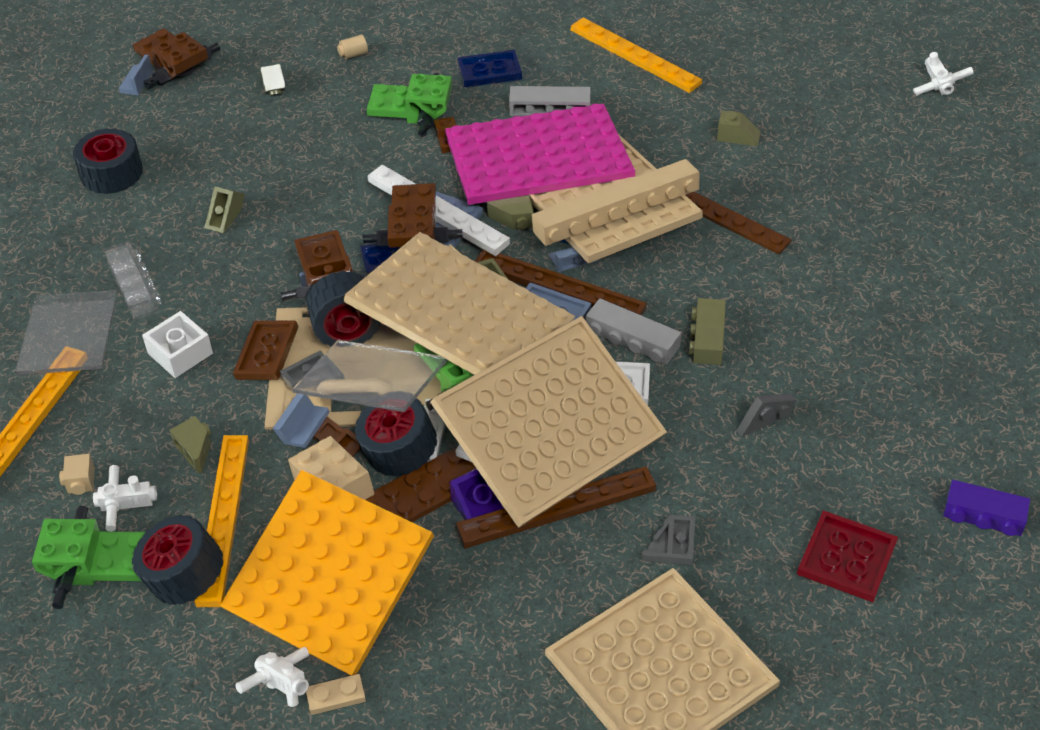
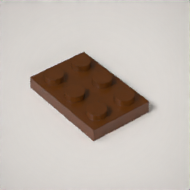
M296 320L254 321L233 372L235 379L279 380L280 371L283 370L299 328Z

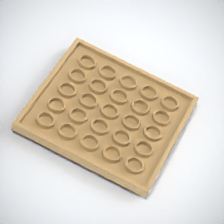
M674 568L545 649L547 658L608 730H717L779 687L780 680Z

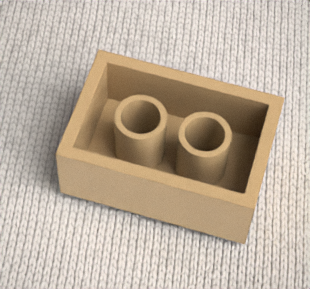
M331 436L288 459L294 480L302 469L364 500L375 494L369 472Z

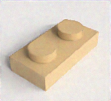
M360 674L308 686L306 691L311 715L366 702Z

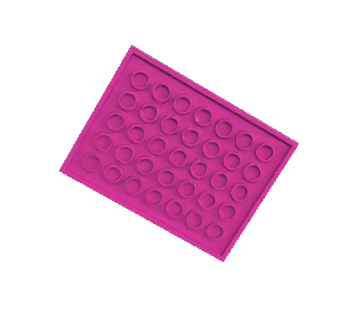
M592 104L585 107H573L566 110H553L547 113H534L528 116H514L509 119H495L490 122H476L471 125L445 128L448 144L468 205L635 177V169L604 104Z

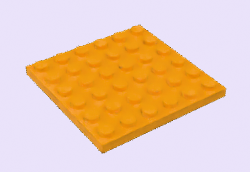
M301 469L224 597L220 607L299 649L306 647L310 655L350 676L356 675L435 535L421 526Z

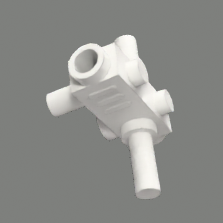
M932 52L925 61L927 72L932 80L927 84L914 88L913 92L918 96L934 89L935 91L939 90L941 95H949L954 91L953 84H955V81L974 74L973 69L968 67L953 74L951 72L948 73V70L944 68L939 60L938 53Z
M117 465L109 467L108 483L103 487H98V492L93 493L94 506L100 507L101 511L107 512L105 529L110 532L116 530L117 511L119 509L153 506V501H157L156 486H150L149 482L139 483L137 476H130L128 478L129 484L119 485V466Z
M302 647L286 657H278L276 653L271 652L259 656L255 661L257 672L236 683L237 691L242 694L262 682L266 683L268 688H277L285 693L288 706H297L299 704L298 695H303L307 691L309 683L304 677V672L294 667V664L309 656L308 649Z

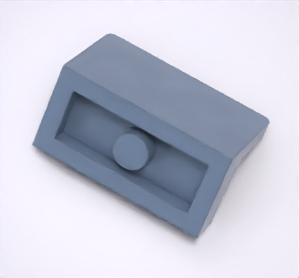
M144 55L138 65H133L119 87L120 93L140 94L144 87V80L149 79L153 72L149 55Z
M573 247L549 254L558 272L589 264Z
M298 392L273 427V430L284 444L305 448L330 411L327 407L315 406L306 393Z

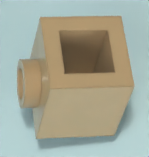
M90 454L64 456L63 471H60L59 478L61 485H65L68 494L81 495L85 492L93 491L95 467Z

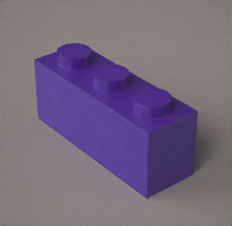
M952 479L943 517L950 518L957 523L966 522L974 524L981 529L990 528L1002 531L1009 536H1022L1027 523L1030 498Z

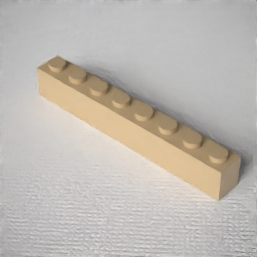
M684 159L532 214L533 232L547 246L699 190V171L689 161Z

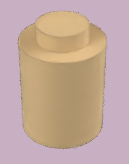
M362 34L341 40L337 46L339 56H344L345 59L368 53L367 43Z

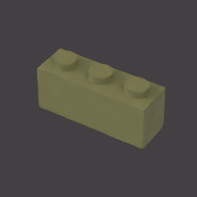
M698 298L697 307H692L691 321H696V324H691L690 337L695 338V341H690L689 355H694L693 363L722 364L726 300Z

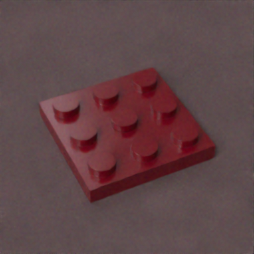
M823 510L800 562L797 575L874 603L898 536Z

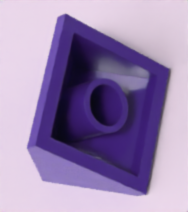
M477 468L450 481L451 502L464 520L504 509Z

